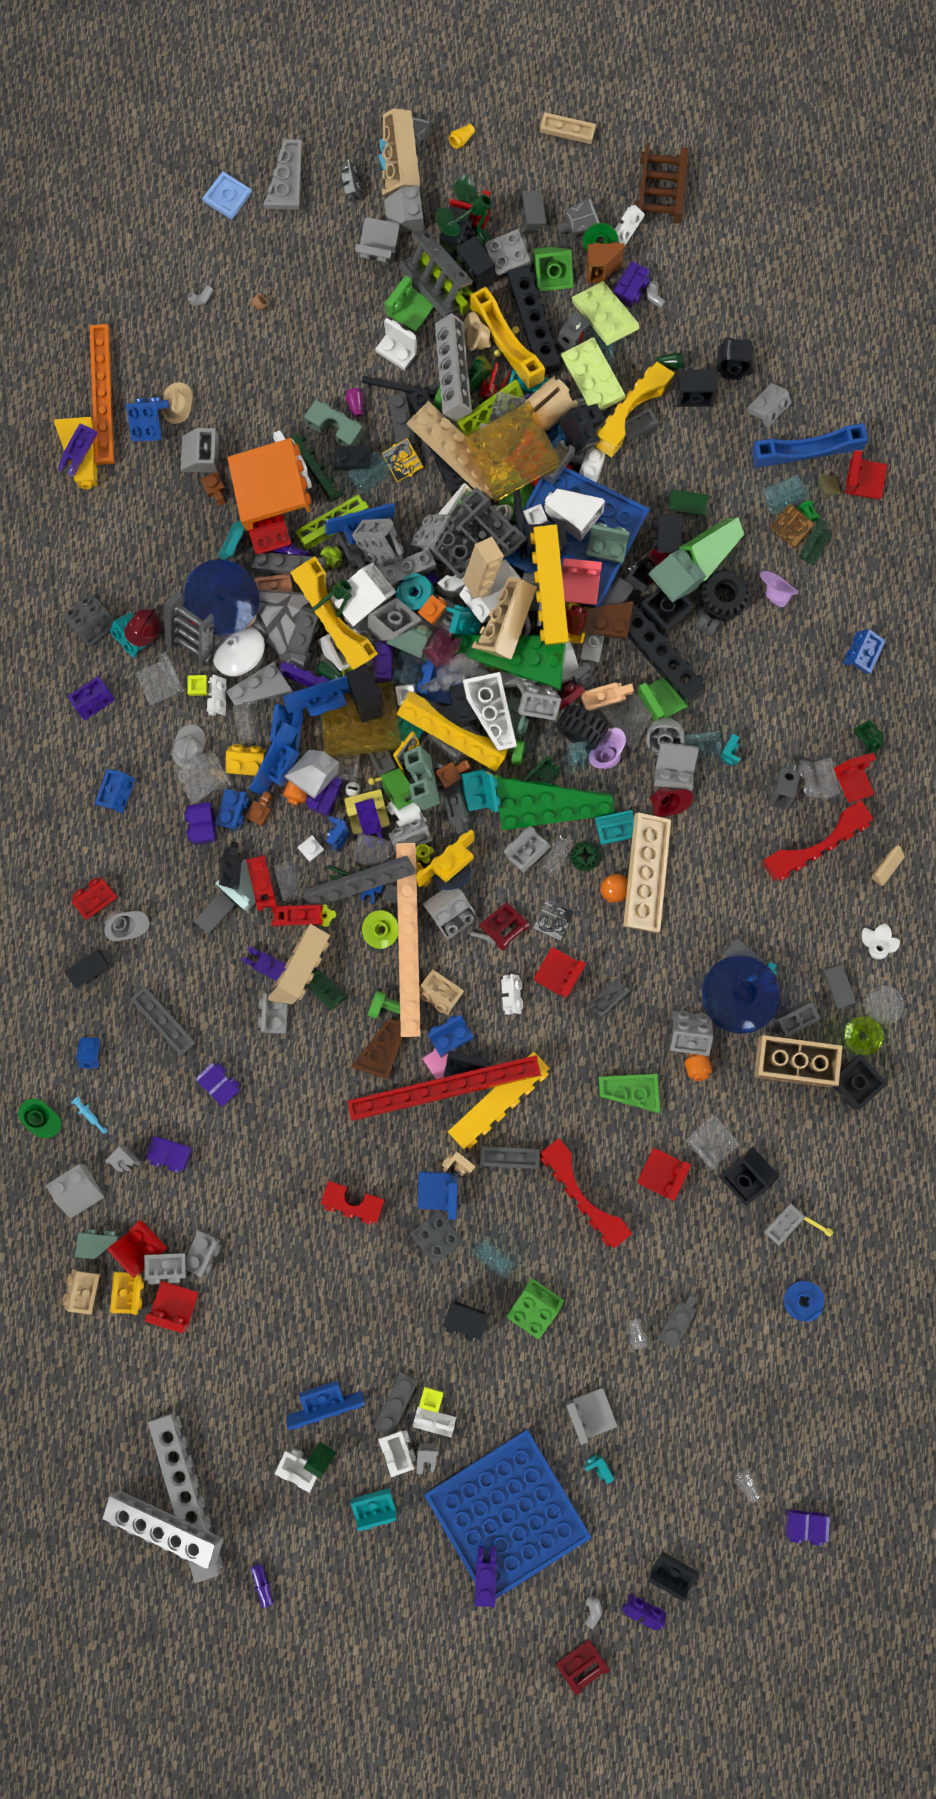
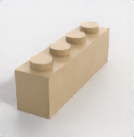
M393 108L383 114V141H386L383 151L385 171H382V179H385V188H382V195L384 196L393 194L401 187L417 185L420 187L411 110Z
M493 537L475 544L463 579L473 599L478 597L484 598L491 593L504 557Z
M509 577L497 598L498 605L491 609L489 613L491 618L486 627L483 626L479 633L482 635L478 642L475 641L472 648L501 658L512 659L537 587L520 578Z
M309 924L293 951L294 955H291L284 967L286 971L282 972L275 983L277 987L269 994L267 998L269 1001L293 1004L297 999H302L306 992L303 989L305 984H309L314 976L311 973L313 968H317L322 960L319 957L321 952L325 953L330 944L327 942L330 937L329 934Z

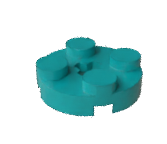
M418 573L404 577L403 582L396 591L397 598L413 612H418L430 596H434V588L430 580ZM414 589L419 591L416 597L411 596V593H414Z

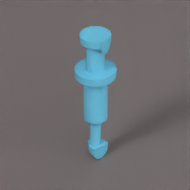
M79 1096L71 1102L80 1109L78 1114L82 1113L92 1125H96L100 1129L101 1133L105 1134L108 1132L107 1128H103L98 1123L96 1116L88 1109L89 1105L84 1106L81 1103Z

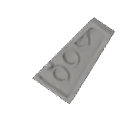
M284 139L278 156V163L273 172V179L267 191L268 195L263 204L264 209L300 210L302 140Z

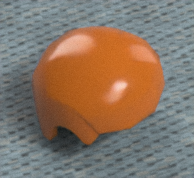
M619 873L606 877L600 887L603 898L610 903L626 900L628 878Z

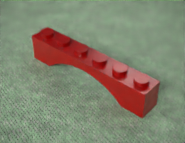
M860 800L841 813L835 829L821 843L802 850L789 851L780 849L764 859L762 864L773 881L779 879L781 882L791 876L789 872L792 870L799 871L807 866L805 862L811 859L814 862L823 856L821 852L827 849L830 852L839 846L837 842L842 839L846 842L854 837L853 832L858 829L862 832L870 827L869 823L873 820V817Z
M560 1138L540 1152L542 1154V1157H540L541 1161L546 1167H552L555 1171L552 1173L558 1183L562 1181L567 1188L564 1191L570 1199L574 1197L579 1204L576 1207L583 1215L587 1213L591 1219L588 1221L595 1231L600 1230L603 1234L601 1239L607 1247L611 1245L612 1248H615L632 1235V1232L620 1217L600 1211L583 1196L573 1176L572 1154Z

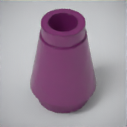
M360 388L347 390L345 398L353 417L363 416V393L360 391Z

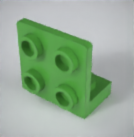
M406 275L385 302L386 315L413 332L418 331L434 309V306L424 295L413 289L412 279Z
M664 678L650 685L644 683L638 688L637 693L654 722L662 718H668L688 707Z
M531 1278L506 1317L537 1339H540L559 1313L564 1300Z

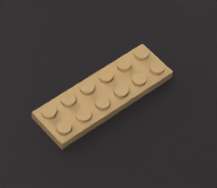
M429 401L407 422V425L474 489L477 487L489 500L500 491V489L495 490L492 487L493 472L499 468Z
M635 813L623 927L654 933L660 932L671 827L670 819Z

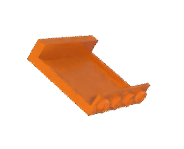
M291 438L227 457L240 520L246 531L254 529L253 522L305 507L307 512H310L309 504H311V498L305 490L308 484L305 476H302V471H304L303 463L298 458V455H301L298 444H294Z

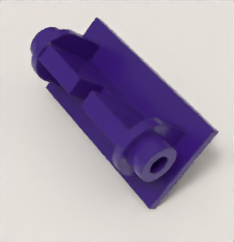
M628 1595L627 1604L625 1603L622 1609L625 1616L639 1621L640 1617L643 1616L642 1624L654 1631L656 1629L660 1631L661 1627L665 1626L666 1612L657 1606L648 1604L640 1597Z

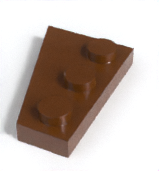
M633 601L584 609V611H587V616L584 617L581 633L627 639Z
M388 1018L351 1067L388 1080L403 1039L401 1037L400 1022Z

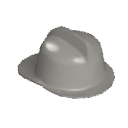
M187 725L178 731L173 746V759L179 767L184 769L193 768L201 761L205 746V734L200 727Z
M114 911L104 920L105 936L112 941L137 938L144 934L149 927L148 917L140 911Z

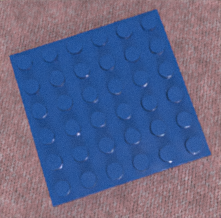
M565 467L553 485L540 477L523 511L541 504L545 512L544 506L546 502L544 501L550 492L554 493L556 489L602 498L605 500L604 512L594 525L602 523L606 524L609 528L622 527L630 532L625 552L626 557L650 511L649 508ZM523 513L525 536L527 538L528 523ZM547 517L548 523H555ZM591 529L581 541L566 531L567 549L566 555L560 558L561 570L563 572L564 558L602 562L597 604L589 605L593 608L600 607L622 564L586 557ZM519 549L503 558L512 567L524 573L534 574V572L538 571L537 564H533L532 557H528L527 560H521Z
M525 1429L424 1493L425 1498L475 1583L478 1547L483 1546L484 1548L483 1561L491 1562L490 1549L491 1546H496L495 1599L591 1539L590 1533L528 1429Z

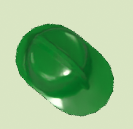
M35 1098L28 1099L20 1105L18 1110L19 1120L35 1136L44 1139L52 1138L60 1131L61 1120L59 1116L43 1101Z

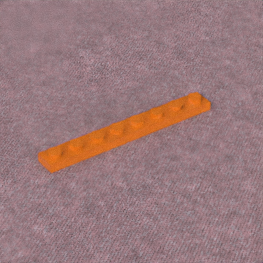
M108 324L90 325L93 428L98 433L94 440L96 465L115 464Z

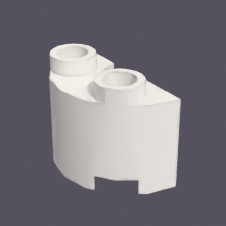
M446 575L437 583L438 591L450 598L459 596L466 586L463 582L464 577L459 579L456 575L452 577Z
M392 801L387 803L386 808L391 816L395 814L399 819L396 822L399 827H405L414 820L423 819L427 822L420 812V808L414 802L402 807L399 811Z
M401 1430L378 1439L391 1477L414 1469L413 1462L417 1461L414 1450L409 1449L408 1443L410 1438L407 1430Z
M293 1448L292 1452L285 1451L275 1474L295 1483L299 1488L310 1493L317 1477L303 1468L308 1458L303 1456L304 1453L295 1448Z

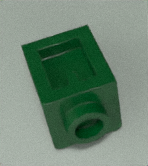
M870 720L854 728V734L865 745V752L867 754L877 751L883 746V734Z

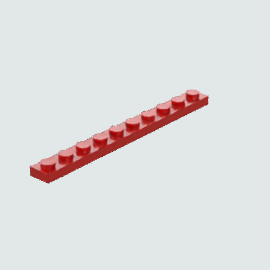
M535 1055L349 1100L347 1102L350 1119L352 1121L542 1076L538 1057Z

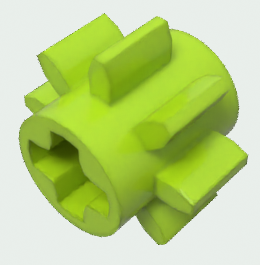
M327 546L320 553V556L326 560V569L329 566L335 569L343 561L341 558L343 556L342 552L337 546L334 548Z

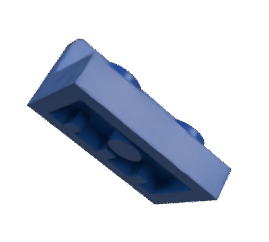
M870 629L858 631L853 638L850 649L846 653L844 664L854 665L864 673L870 674L886 640Z
M107 769L95 804L123 813L135 778L124 772Z
M225 788L215 822L216 826L235 831L242 827L244 822L243 811L248 808L250 801L246 792H237Z
M330 816L328 820L334 828L327 834L328 839L326 841L331 849L338 853L351 834L348 831L349 827L345 825V821L339 817L333 818Z
M462 1015L450 1017L447 1019V1023L433 1027L430 1033H428L430 1041L441 1058L447 1055L449 1050L454 1051L474 1039Z

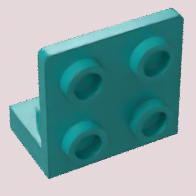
M484 769L461 773L467 811L488 808L498 812L500 798L498 794L496 795L495 787H497L496 777Z

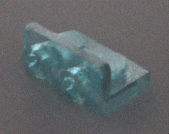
M401 650L397 657V661H399L397 668H395L392 674V684L395 686L399 684H416L417 691L418 682L423 678V673H421L423 662L427 663L429 655L424 654L419 658Z

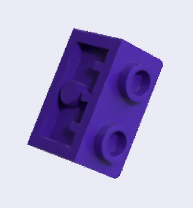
M99 676L67 696L83 720L88 719L115 700Z

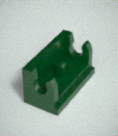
M484 355L477 356L474 359L475 363L468 370L470 395L476 391L494 370Z
M672 489L668 511L705 516L709 495Z
M547 755L522 781L550 784L561 773L559 771L560 768L558 765L555 766L552 763V759Z
M316 970L310 983H306L305 986L333 1011L347 995L324 973Z

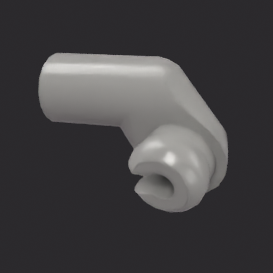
M651 281L646 288L647 299L661 309L666 300L658 296L659 284L656 281Z
M206 285L201 294L190 293L187 299L193 306L203 305L207 303L214 290Z
M589 1596L586 1599V1605L589 1606L590 1615L585 1624L589 1628L594 1629L603 1612L600 1600L594 1596Z

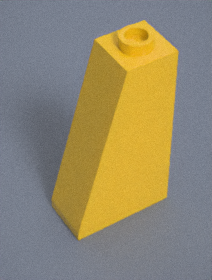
M91 417L54 420L64 450L80 423L94 430ZM94 441L74 476L75 482L82 489H91L98 486Z

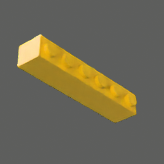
M557 525L534 527V532L530 533L531 545L535 544L536 552H532L533 564H537L538 570L534 572L535 583H539L540 590L536 591L537 603L541 602V610H538L539 622H543V629L540 630L541 641H545V646L565 644L569 640Z
M533 1051L528 1057L535 1056L537 1054ZM538 1055L542 1076L495 1087L448 1131L463 1149L466 1147L468 1149L472 1148L478 1142L475 1138L480 1134L484 1136L492 1129L490 1126L495 1120L499 1122L507 1115L504 1111L508 1107L513 1109L520 1102L518 1098L523 1093L527 1096L535 1088L533 1084L537 1080L542 1082L549 1075L547 1071L550 1068Z

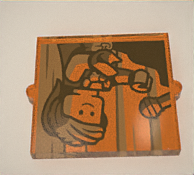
M789 503L783 512L778 514V518L769 528L791 547L795 548L803 538H806V534L814 526V523Z

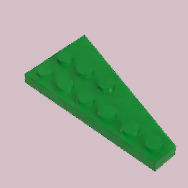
M455 635L453 648L455 656L472 662L477 661L485 664L487 667H494L502 672L526 680L530 679L541 685H548L554 687L555 690L561 691L566 643L545 646V641H541L540 636H519L512 659H506L472 648L475 641L478 642L481 635Z
M494 775L497 780L496 792L500 798V806L498 808L501 830L614 814L612 794L595 791L587 792L570 787L569 789L559 785L535 781H520L516 778L508 779Z

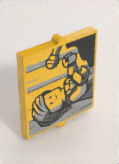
M408 438L397 445L393 444L390 449L381 453L397 482L408 476L411 477L413 473L423 468Z
M411 732L402 741L400 747L393 754L402 773L405 775L408 770L406 769L403 753L421 746L414 732Z

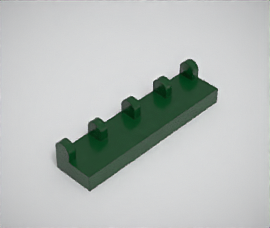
M295 434L290 437L295 444H298L307 468L332 503L343 496L342 491L336 493L331 484L334 483V479H327L321 471L325 467L323 463L317 465L311 456L315 451L313 449L307 450L303 444L306 441L305 436L299 437Z

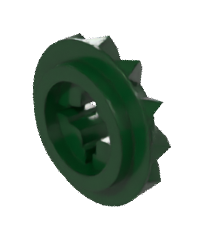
M582 841L576 843L571 849L570 861L576 869L590 871L598 865L601 854L598 847L592 842ZM584 848L587 854L593 855L588 857L587 864H585L584 858L580 857L583 854Z

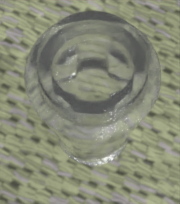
M640 1319L628 1321L630 1346L632 1345V1349L637 1350L648 1347L647 1342L649 1340L640 1323Z
M749 1470L737 1473L735 1484L745 1494L750 1503L758 1501L761 1496L758 1492L753 1473H750Z

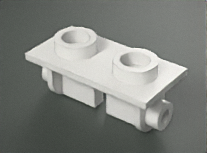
M631 205V207L627 208L622 217L623 224L618 223L615 228L619 243L627 244L645 215L636 205Z
M212 675L207 682L208 695L212 696V698L207 699L208 715L215 716L217 713L226 716V679Z
M505 975L501 980L502 993H509V997H502L503 1011H505V1015L521 1014V1009L523 1008V1000L520 997L522 981L519 975Z
M417 1407L413 1427L452 1437L456 1417Z

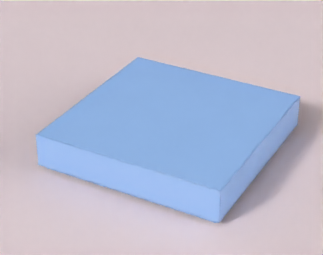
M222 172L202 200L232 220L252 194V189Z

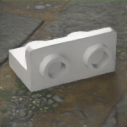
M263 993V997L259 999V1009H262V1017L258 1018V1028H261L263 1033L286 1034L288 1004L269 1001L267 999L269 994Z
M198 1231L185 1258V1270L196 1274L199 1278H203L204 1275L208 1276L213 1266L210 1262L213 1256L216 1257L220 1251V1240Z
M185 1253L144 1256L143 1281H148V1284H160V1280H168V1283H180V1279L186 1278Z

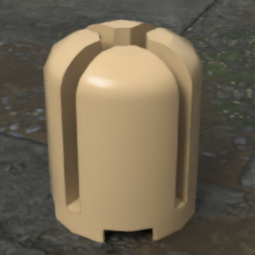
M553 376L525 401L524 410L529 420L535 422L534 425L538 429L547 431L575 408L578 403L576 399L572 401L570 398L568 387L560 379L556 381Z

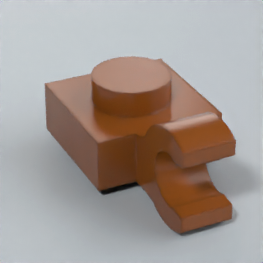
M218 472L201 478L208 497L214 495L218 506L225 504L221 492L225 491Z
M463 760L455 766L452 762H449L434 773L442 787L447 788L461 779L460 772L465 771L471 766L467 760Z
M264 791L259 803L253 801L245 818L262 827L271 812L267 806L273 796Z

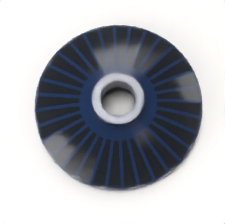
M467 864L447 882L435 874V883L444 890L457 889L469 880L471 867Z

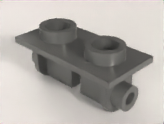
M348 159V165L342 166L341 169L343 183L347 184L344 186L345 196L350 202L354 201L356 197L363 200L362 192L364 189L359 180L360 170L357 165H354Z

